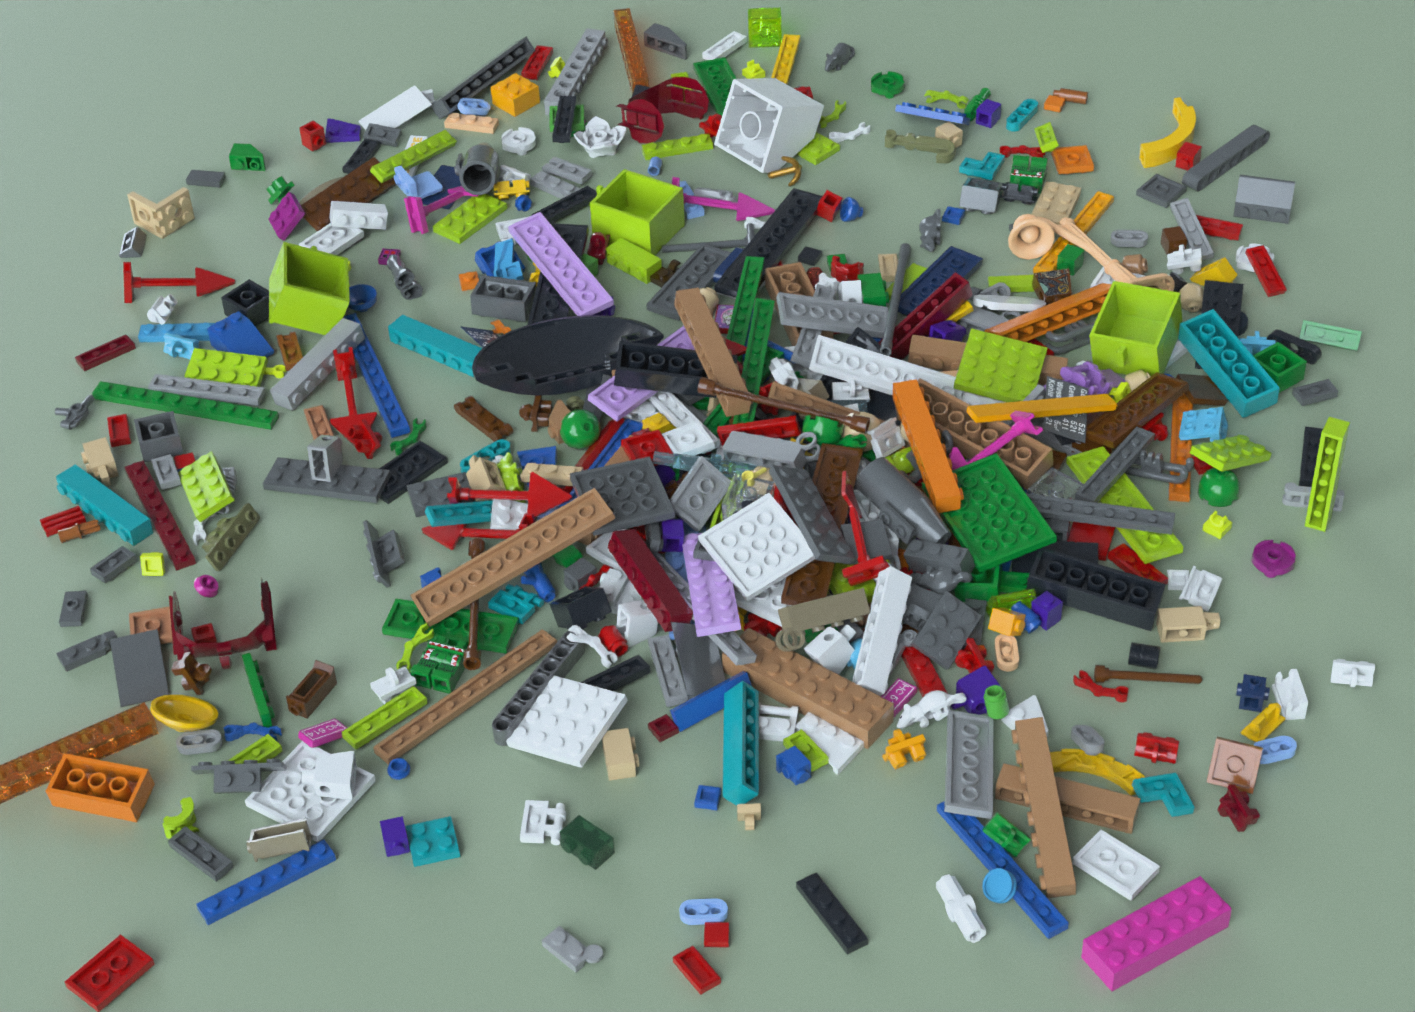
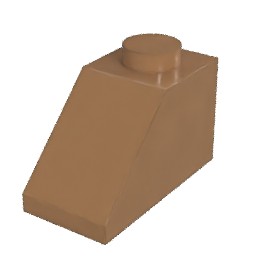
M561 399L557 400L549 416L548 427L550 437L554 438L558 444L565 443L560 435L561 421L567 413L571 412Z

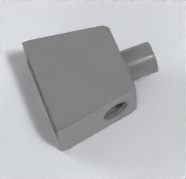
M320 435L307 446L312 480L331 482L343 461L342 440L338 436Z

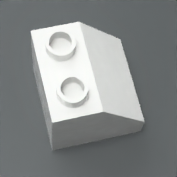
M776 78L733 79L714 144L762 173L779 170L787 163L781 159L782 156L794 157L814 139L824 105Z

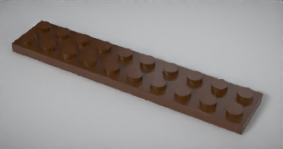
M822 443L812 481L840 530L841 525L846 524L849 512V505L841 494L842 472L847 471L854 490L863 456V449ZM815 559L787 576L781 596V604L796 605L827 597L836 562Z

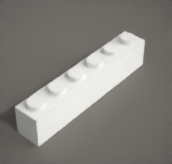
M891 566L878 574L870 614L868 615L852 680L855 684L878 696L883 695L888 688L887 681L889 673L893 668L892 660L898 646L897 639L902 629V618L907 609V597L911 591L912 577Z

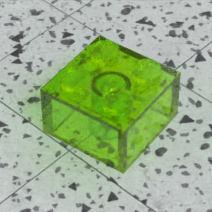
M781 7L748 9L749 48L781 46Z

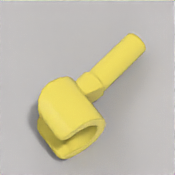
M763 467L754 473L748 470L744 471L741 475L742 481L747 480V485L751 487L755 484V479L767 472V469Z

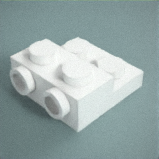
M610 568L607 573L601 575L600 588H603L612 610L611 613L618 615L619 604L642 600L625 572Z

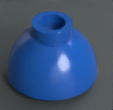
M847 197L843 200L840 208L842 221L850 222L863 215V207H860L854 198Z

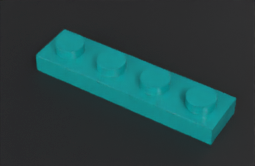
M493 500L427 506L425 514L432 527L491 522Z

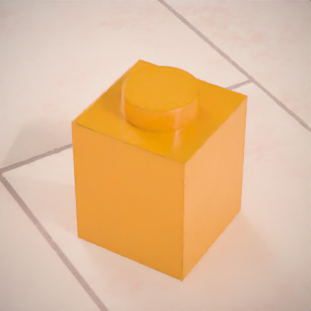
M1004 607L993 608L988 629L1008 636H1021L1025 628L1024 620L1026 615Z

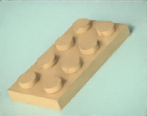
M1046 181L1032 215L1047 218L1059 225L1062 218L1071 217L1080 197L1081 188Z

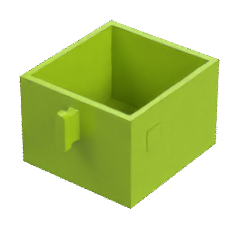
M623 169L605 188L602 185H598L596 188L597 196L590 202L592 234L601 232L604 235H610L609 245L623 238L656 255L662 249V245H666L685 226L682 187Z
M283 242L269 278V323L272 324L274 322L326 335L344 317L350 302L348 258L318 251L316 246L307 248Z
M1113 281L1089 335L1092 360L1098 366V369H1111L1115 373L1125 375L1143 370L1145 373L1148 372L1150 377L1156 372L1163 374L1178 340L1180 323L1183 322L1180 293Z

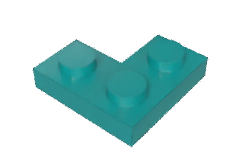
M988 152L983 161L965 157L959 166V173L993 180L1005 162V155Z
M1177 773L1133 780L1132 787L1137 797L1140 798L1141 803L1163 800L1171 817L1193 814L1195 807Z

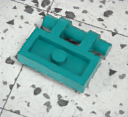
M507 584L505 591L500 590L488 601V608L502 615L518 617L519 623L523 625L535 613V605L542 607L544 600L533 592L528 593L518 585Z

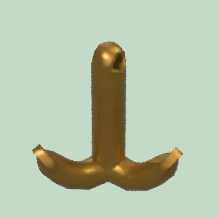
M782 156L781 159L783 161L791 163L793 166L771 171L768 173V178L772 179L795 173L793 179L788 184L791 187L800 179L802 166L796 159Z

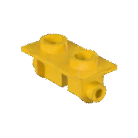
M525 179L513 180V187H510L509 181H497L493 186L494 191H498V193H494V196L498 197L499 200L509 199V196L514 195L518 198L522 194H530V190H526V188H529V180L525 181Z
M1270 703L1240 734L1255 743L1265 740L1286 720L1285 717L1280 715V704Z

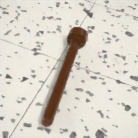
M1095 665L1094 669L1095 683H1104V681H1109V679L1200 684L1203 680L1200 675L1109 670L1105 665Z

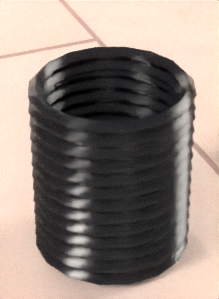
M1131 642L1128 665L1147 667L1149 669L1155 668L1156 670L1160 646Z

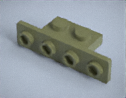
M250 503L245 504L235 517H225L218 521L216 529L206 537L207 540L202 545V548L207 553L205 558L216 571H221L259 521L260 516Z

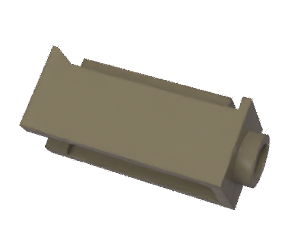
M306 819L253 829L246 843L249 854L253 855L255 862H258V858L264 859L302 850L310 851L312 835Z

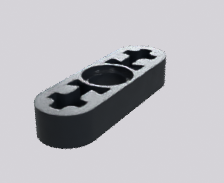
M1279 329L1273 330L1267 337V340H1275V343H1281L1307 361L1308 364H1315L1322 356L1318 346ZM1290 343L1295 344L1298 350H1294Z

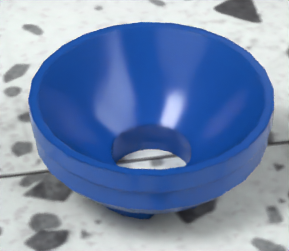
M366 284L349 287L350 302L348 308L359 312L367 311L377 301L375 288Z

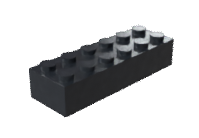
M619 341L614 386L717 398L716 395L698 393V384L701 377L708 378L695 350ZM732 355L735 364H737L738 355Z
M1042 547L1039 549L1030 571L1025 593L1038 597L1045 591H1048L1061 600L1065 606L1151 631L1162 602L1166 584Z

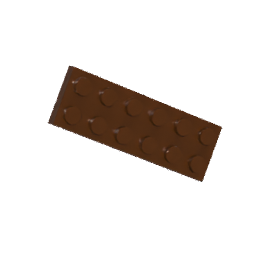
M373 157L301 205L305 212L303 218L316 231H319L331 223L329 218L331 201L371 203L397 184L394 177L381 183L370 172L372 166L380 163Z
M1156 372L1117 403L1116 410L1106 411L1086 427V439L1115 449L1136 427L1141 428L1187 392L1189 390V383Z

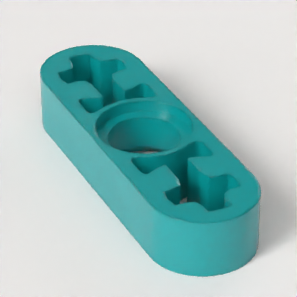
M1035 99L1024 100L1006 119V129L1012 132L1021 130L1038 112V101Z
M504 439L497 440L462 459L460 462L461 473L469 471V460L473 455L481 458L488 456L490 458L486 460L493 461L497 455L505 456L507 452L511 453L510 442Z

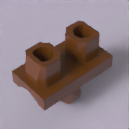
M542 395L535 396L533 406L527 404L520 407V417L525 421L531 420L533 422L531 432H537L539 426L549 427L552 401L542 400Z
M186 652L182 660L174 661L171 671L175 676L183 675L181 683L184 690L193 689L196 695H202L204 692L202 690L203 686L210 680L209 675L212 669L208 664L197 662L191 652Z

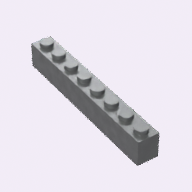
M527 36L510 45L431 103V107L437 117L440 119L452 113L458 108L457 105L461 98H472L533 53L535 49Z

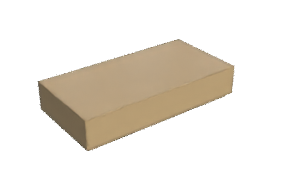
M878 254L882 280L894 282L898 264L897 254Z

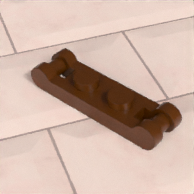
M470 395L465 398V401L454 404L457 414L494 442L501 440L504 436L513 434L510 424H505L478 404L473 396Z

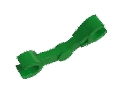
M414 419L412 433L402 441H393L390 444L391 451L395 449L396 455H400L404 452L405 447L418 442L419 435L427 428L426 420L424 419L422 424H418V419Z

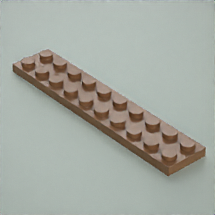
M593 488L410 596L428 626L431 627L614 520L615 516L597 490Z

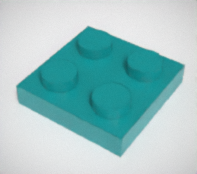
M451 816L405 826L414 867L460 857Z

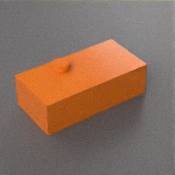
M64 753L46 789V793L55 807L138 822L155 784L148 769Z

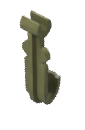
M892 129L886 130L885 147L887 148L902 145L907 150L916 148L920 151L937 153L936 163L944 164L952 162L956 155V148L950 140L921 135L916 137L913 133H907L903 136L897 135L896 131Z

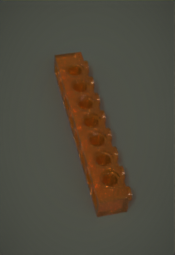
M630 8L613 10L614 27L631 93L633 94L636 84L649 87V78Z
M145 702L0 765V804L49 783L64 753L101 760L159 734L155 719Z

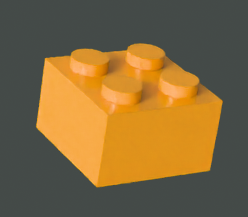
M517 73L491 86L492 104L514 117L540 103L539 86Z

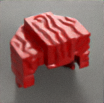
M832 257L831 276L836 278L837 281H857L858 275L864 274V263L841 264L840 257Z

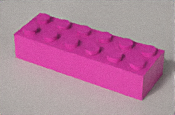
M1199 876L1083 939L1081 958L1113 992L1229 927L1232 908Z

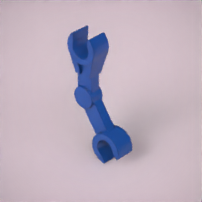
M255 722L246 726L226 725L223 727L226 741H234L245 734H258L262 736L269 734L276 741L277 736L273 734L282 736L281 729L278 726L267 728Z

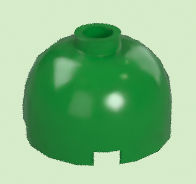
M574 410L567 413L562 419L560 435L568 447L586 449L599 439L601 425L598 418L588 410Z
M811 415L805 416L802 431L803 433H814L820 449L822 443L836 445L841 439L844 430L843 424L838 427L837 421L819 416L812 420L810 419ZM806 437L805 440L811 443L813 438Z
M1211 468L1201 476L1198 495L1202 501L1203 498L1207 500L1208 505L1227 507L1232 505V501H1237L1239 498L1240 482L1236 474L1231 470L1221 472L1216 468Z

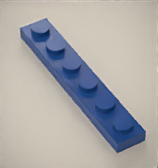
M323 839L312 845L310 851L302 850L197 903V909L207 925H210L336 861L335 853Z

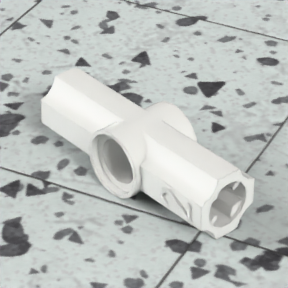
M777 357L772 359L769 369L775 381L797 390L799 381L789 362L786 363L784 359H778Z
M950 874L942 876L936 882V888L945 902L951 922L957 923L967 941L972 943L980 941L986 935V928L977 915L971 895L964 893L955 876Z

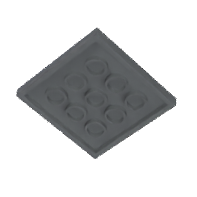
M650 457L570 473V481L577 497L595 488L615 516L614 520L593 531L594 536L675 518V511Z

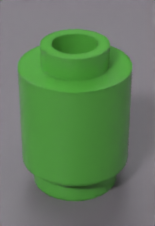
M998 685L988 687L984 694L987 714L992 719H1002L1010 711L1006 692Z

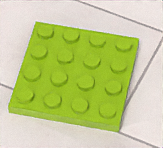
M971 328L953 388L1004 402L1023 401L1038 384L1047 347Z

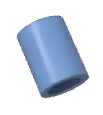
M652 157L650 159L648 173L652 176H657L660 173L662 160L659 157Z

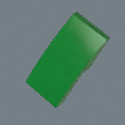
M572 544L552 555L556 563L565 568L583 557L582 553Z

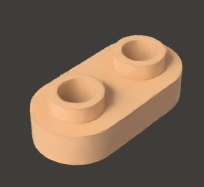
M998 635L994 643L997 667L1006 672L1014 671L1019 666L1017 640L1014 636Z

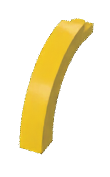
M1181 97L1174 98L1172 110L1179 124L1178 128L1163 139L1140 145L1139 159L1144 168L1159 166L1176 159L1177 152L1185 142L1192 143L1196 114L1193 106L1184 104Z

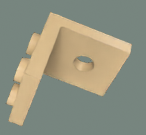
M185 187L157 204L134 191L127 194L134 224L162 239L195 219L189 189Z

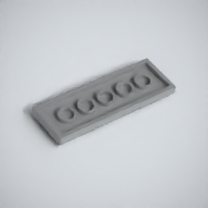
M778 292L776 297L781 325L852 334L859 327L871 337L883 338L888 307Z
M948 711L944 812L988 819L992 817L994 719L989 716Z

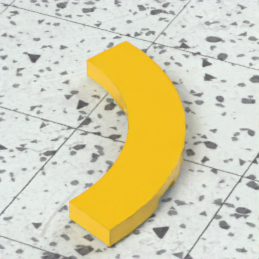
M1061 749V751L1050 752L1054 773L1076 771L1097 775L1117 784L1131 796L1136 794L1132 787L1133 780L1145 778L1142 773L1128 764L1126 766L1115 761L1114 757L1102 753L1091 756L1087 755L1082 749Z

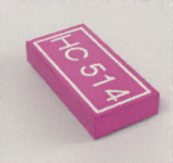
M898 678L881 696L894 703V717L917 693V687Z
M334 718L300 730L298 738L311 748L342 738V731L347 729V727Z

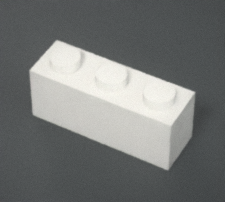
M331 201L329 218L331 225L334 227L386 230L388 212L385 204Z

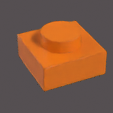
M477 271L458 274L462 291L472 290L476 287L479 281Z

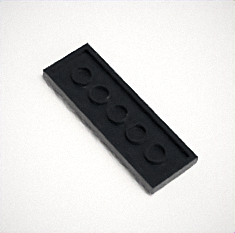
M1205 280L1201 314L1214 309L1238 338L1244 284ZM1195 361V369H1202L1197 361Z

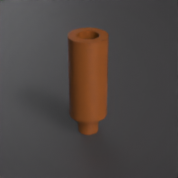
M1061 88L1053 92V96L1066 98L1065 101L1086 104L1088 100V92Z

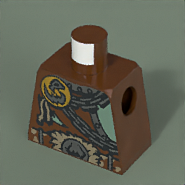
M1069 268L1034 273L1032 287L1039 300L1045 301L1046 305L1072 295Z

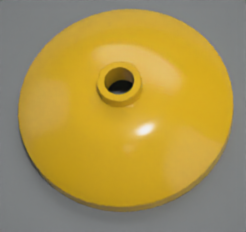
M186 695L160 696L155 698L150 706L151 713L158 721L178 732H192L205 729L213 725L218 719V710L212 704Z

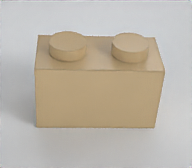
M628 728L607 731L602 738V745L609 781L636 777L635 767H639L638 753L633 754V750H636L634 736L630 737Z

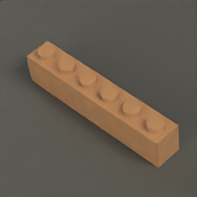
M1003 763L996 782L995 799L1029 807V805L1024 804L1023 791H1026L1025 784L1021 785L1019 771L1022 768ZM1055 777L1062 816L1132 834L1139 812L1140 798Z

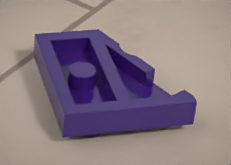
M327 118L326 143L360 141L361 126Z

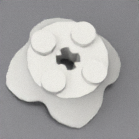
M595 116L586 125L584 133L578 131L573 135L584 147L585 151L589 153V156L596 158L598 156L616 154L618 144L625 136L626 127L616 126L611 129L605 120Z

